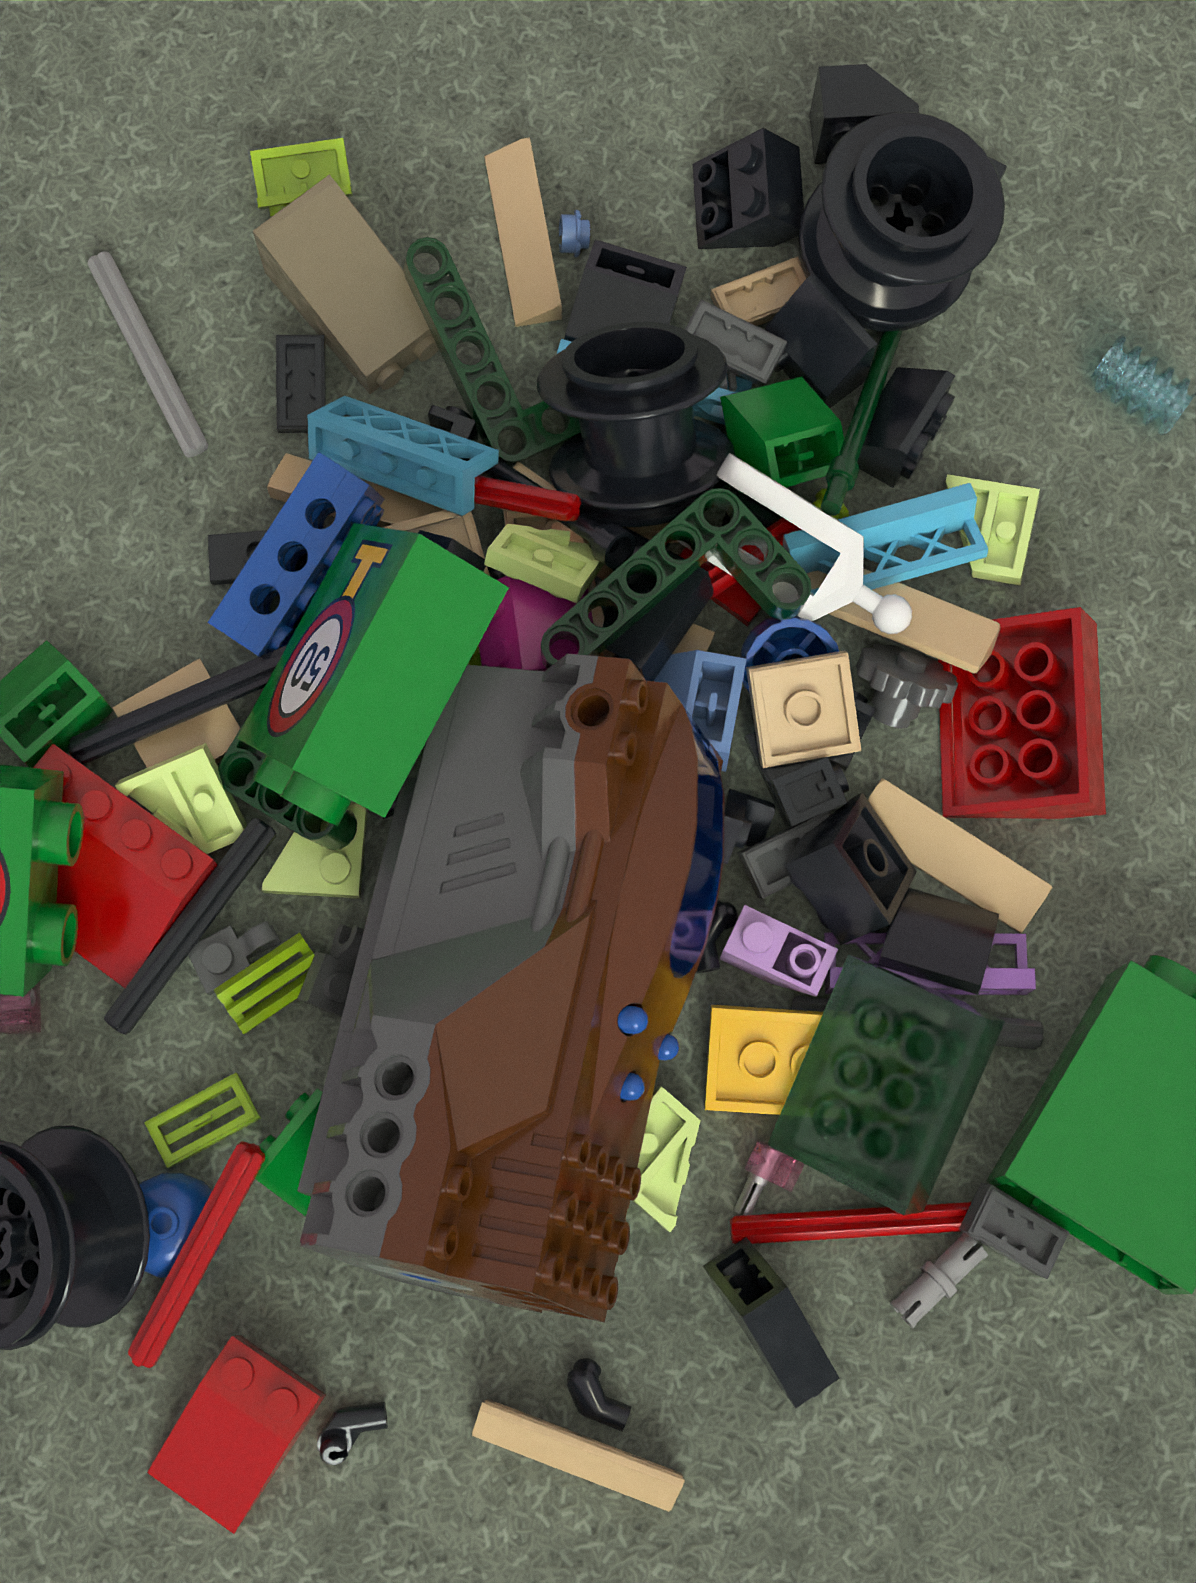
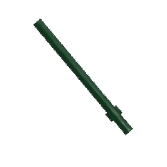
M903 331L882 332L840 453L832 459L825 478L828 486L820 507L823 512L830 516L840 513L847 491H850L855 485L860 470L857 461Z

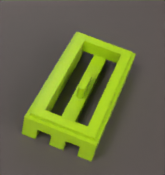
M299 932L214 989V992L232 1019L235 1020L239 1029L245 1034L296 1000L308 971L245 1014L242 1012L310 968L315 954ZM299 951L303 955L280 972L274 973L262 981L259 986L238 1000L234 1001L232 999V996Z
M235 1072L144 1123L166 1167L170 1169L261 1119V1116L255 1108L239 1074ZM233 1088L236 1094L235 1098L171 1133L163 1135L160 1127ZM241 1106L243 1107L245 1114L172 1153L169 1147L171 1144Z

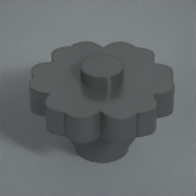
M874 644L873 648H863L856 665L857 675L869 680V685L875 689L871 699V703L876 709L873 717L879 722L894 728L903 729L909 727L911 720L918 717L921 707L940 708L942 703H951L958 686L957 677L943 670L944 666L941 663L921 653L905 651L894 645Z

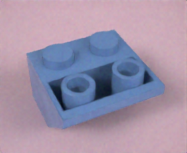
M701 650L672 654L654 681L668 683L686 710L692 724L694 739L707 740L712 744L723 760L721 771L726 772L747 659Z

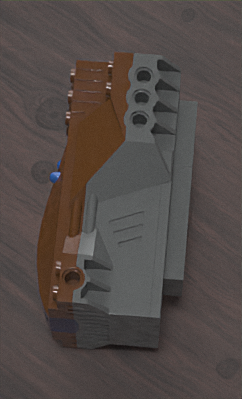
M566 654L545 672L467 665L426 741L418 777H407L399 791L297 1190L311 1197L300 1239L301 1247L385 1278L394 1279L395 1281L437 1292L542 1313V1310L605 1323L607 1310H611L614 1307L618 1295V1279L614 1277V1271L619 1255L625 1253L629 1242L630 1226L626 1222V1215L630 1200L634 1201L640 1190L641 1171L637 1167L660 1060H672L679 1052V1043L670 1033L673 1032L706 946L719 896L724 861L725 794L721 778L723 760L668 683L646 681L630 659Z

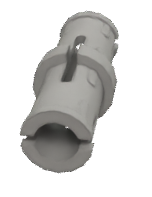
M964 1232L960 1234V1237L935 1262L927 1261L920 1268L923 1273L895 1300L893 1299L889 1303L897 1313L900 1312L903 1315L901 1318L911 1328H914L917 1322L944 1296L950 1299L957 1292L955 1285L982 1259L984 1260L988 1256L982 1246L976 1247L978 1242Z

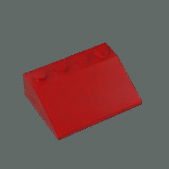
M1081 607L992 619L1000 624V631L992 654L981 669L974 674L952 665V674L957 677L956 681L958 683L952 699L953 726L952 702L942 703L939 708L943 817L1064 819L1105 815L1097 623ZM938 659V662L944 666L943 670L951 673V664Z
M52 744L34 768L64 771L62 802L80 804L84 817L82 844L76 863L73 866H58L56 903L76 906L78 931L74 951L122 987L126 988L218 864L202 850L59 747Z

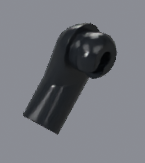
M717 900L708 939L696 974L720 969L715 941L725 929L734 927L738 919L736 908L729 902Z
M589 1358L577 1360L574 1363L573 1370L567 1376V1387L577 1411L586 1418L623 1432L632 1406L604 1395L599 1381L601 1368L596 1361Z
M379 1402L337 1409L319 1434L317 1448L320 1458L326 1464L339 1465L347 1459L350 1449L361 1432L388 1429L386 1403Z

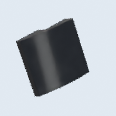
M908 888L889 925L878 965L978 995L989 959L999 914Z

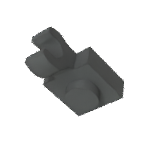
M268 921L251 928L241 937H238L234 927L230 925L197 942L188 956L206 993L211 995L215 993V988L251 965L250 958L281 942L273 925H270Z
M344 924L339 925L334 935L330 954L315 953L297 1000L342 1018L364 929L354 926L352 929Z

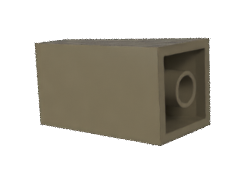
M330 175L253 230L265 274L318 335L325 336V343L369 394L379 387L383 390L393 387L403 377L404 368L416 359L420 362L430 359L439 350L409 287L403 269Z

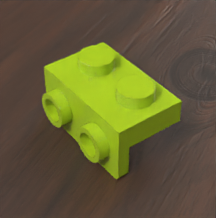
M344 138L250 151L258 196L256 198L258 208H269L270 217L274 216L328 175L334 179L347 197L353 196Z

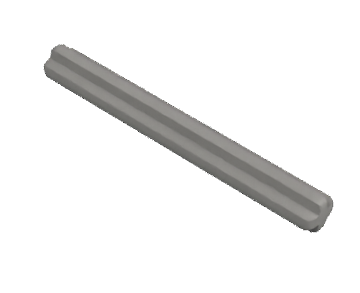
M103 251L98 255L91 256L88 260L90 271L184 455L190 458L203 453L208 449V443L112 255L109 252Z

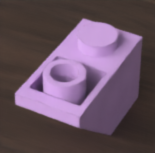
M744 905L720 960L770 984L816 997L838 949Z

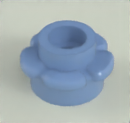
M575 210L574 215L561 214L559 220V236L562 235L559 252L574 253V257L580 255V249H588L590 243V221L580 220L581 213L579 210Z

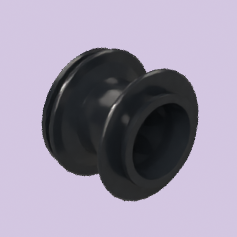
M890 112L871 117L855 125L840 138L831 151L823 171L822 182L808 199L801 217L799 253L806 279L815 273L865 329L883 332L904 331L919 327L944 313L959 299L969 283L973 269L988 256L998 241L1004 223L1005 201L1002 184L995 166L985 151L968 134L953 124L931 115L915 112ZM871 198L877 199L882 206L872 204ZM922 226H929L933 229V233L926 232Z
M630 322L606 326L584 334L571 342L566 349L552 357L541 369L537 377V392L541 399L554 410L579 418L581 430L580 434L565 442L551 459L549 478L556 491L577 494L581 499L579 511L599 525L616 523L621 527H643L671 522L702 494L711 489L722 488L727 490L730 484L719 478L717 472L729 453L735 456L734 446L728 436L719 429L694 419L693 405L713 393L726 377L728 370L727 360L720 348L708 340L674 325L657 322Z
M74 1125L54 1126L37 1132L21 1146L0 1140V1350H14L28 1346L43 1337L55 1323L73 1328H87L104 1323L117 1315L127 1305L142 1281L148 1261L150 1242L149 1217L143 1191L133 1169L122 1153L107 1139L92 1130Z

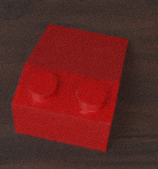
M233 1335L198 1385L147 1473L235 1534L327 1394L243 1336Z

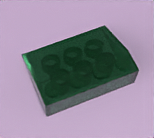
M848 955L767 1145L902 1215L923 1212L1005 1021L954 997L855 956Z

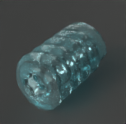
M1121 335L1113 343L1091 376V378L1095 375L1098 376L1094 391L1102 393L1110 386H1113L1110 402L1117 404L1125 397H1130L1126 412L1132 415L1142 407H1145L1142 423L1149 425L1160 417L1162 420L1158 433L1164 436L1170 432L1196 395V392L1191 396L1187 394L1191 379L1185 377L1177 384H1171L1175 370L1173 367L1170 366L1160 374H1156L1158 358L1153 356L1143 364L1139 363L1142 347L1137 345L1128 353H1124L1123 348L1126 337Z

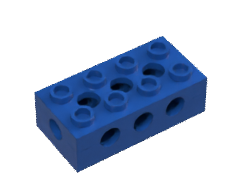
M318 452L208 623L260 657L283 646H287L352 525L358 523L377 526L384 513V509L380 506L385 499L368 483ZM336 512L334 522L329 527L323 529L325 519L330 514ZM308 553L306 565L297 571L299 559ZM280 595L279 606L271 613V602L276 596Z

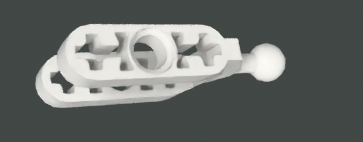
M730 453L727 455L717 472L719 478L841 553L816 594L814 595L810 592L805 606L797 616L814 621L854 602L872 614V620L881 632L897 634L909 626L912 619V609L909 602L896 594L883 597L863 585L864 536ZM677 540L682 545H684L692 551L691 547L686 542ZM738 549V555L745 563L756 565L762 562L745 550ZM714 555L707 560L730 574ZM779 582L772 586L775 597L781 602L791 603L799 598L796 588L790 583Z

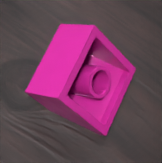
M507 576L497 579V581L506 585L509 589L479 643L481 665L545 672L546 668L541 658L542 637L547 629L576 603L564 598L555 597L548 591L519 579ZM588 588L582 595L580 600L583 599L589 593ZM592 610L588 614L591 623H593ZM567 639L554 642L549 650L551 655L557 660H560L566 654H578L579 652L576 644Z

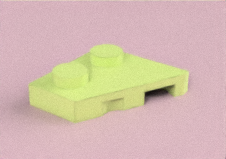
M947 474L946 489L971 483L977 496L974 519L988 546V554L986 558L968 562L972 577L1021 585L1040 489ZM959 530L963 547L971 545L964 530Z
M507 524L488 547L484 565L502 572L507 577L522 580L548 591L555 597L564 598L576 604L604 566L603 563L594 558L589 544L570 542V531L556 529L538 530L531 526Z
M206 743L122 778L115 785L118 791L125 796L130 795L151 811L154 817L206 854L235 843L247 827V823L232 794L223 787L218 766Z
M351 801L348 809L355 815L357 831L354 839L342 849L331 850L294 832L262 883L263 893L360 898L367 808ZM322 821L321 832L329 826V822Z
M658 1086L653 1092L637 1167L641 1171L640 1190L633 1202L663 1228L671 1232L676 1225V1210L682 1185L686 1183L690 1167L688 1160L691 1148L696 1142L701 1120L663 1087Z

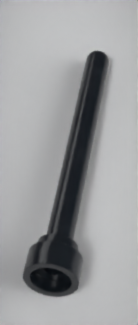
M499 458L497 465L485 471L486 474L494 479L543 488ZM581 512L575 521L565 522L557 520L587 540L594 558L611 569H617L634 553L636 546L634 535L616 523L599 525Z

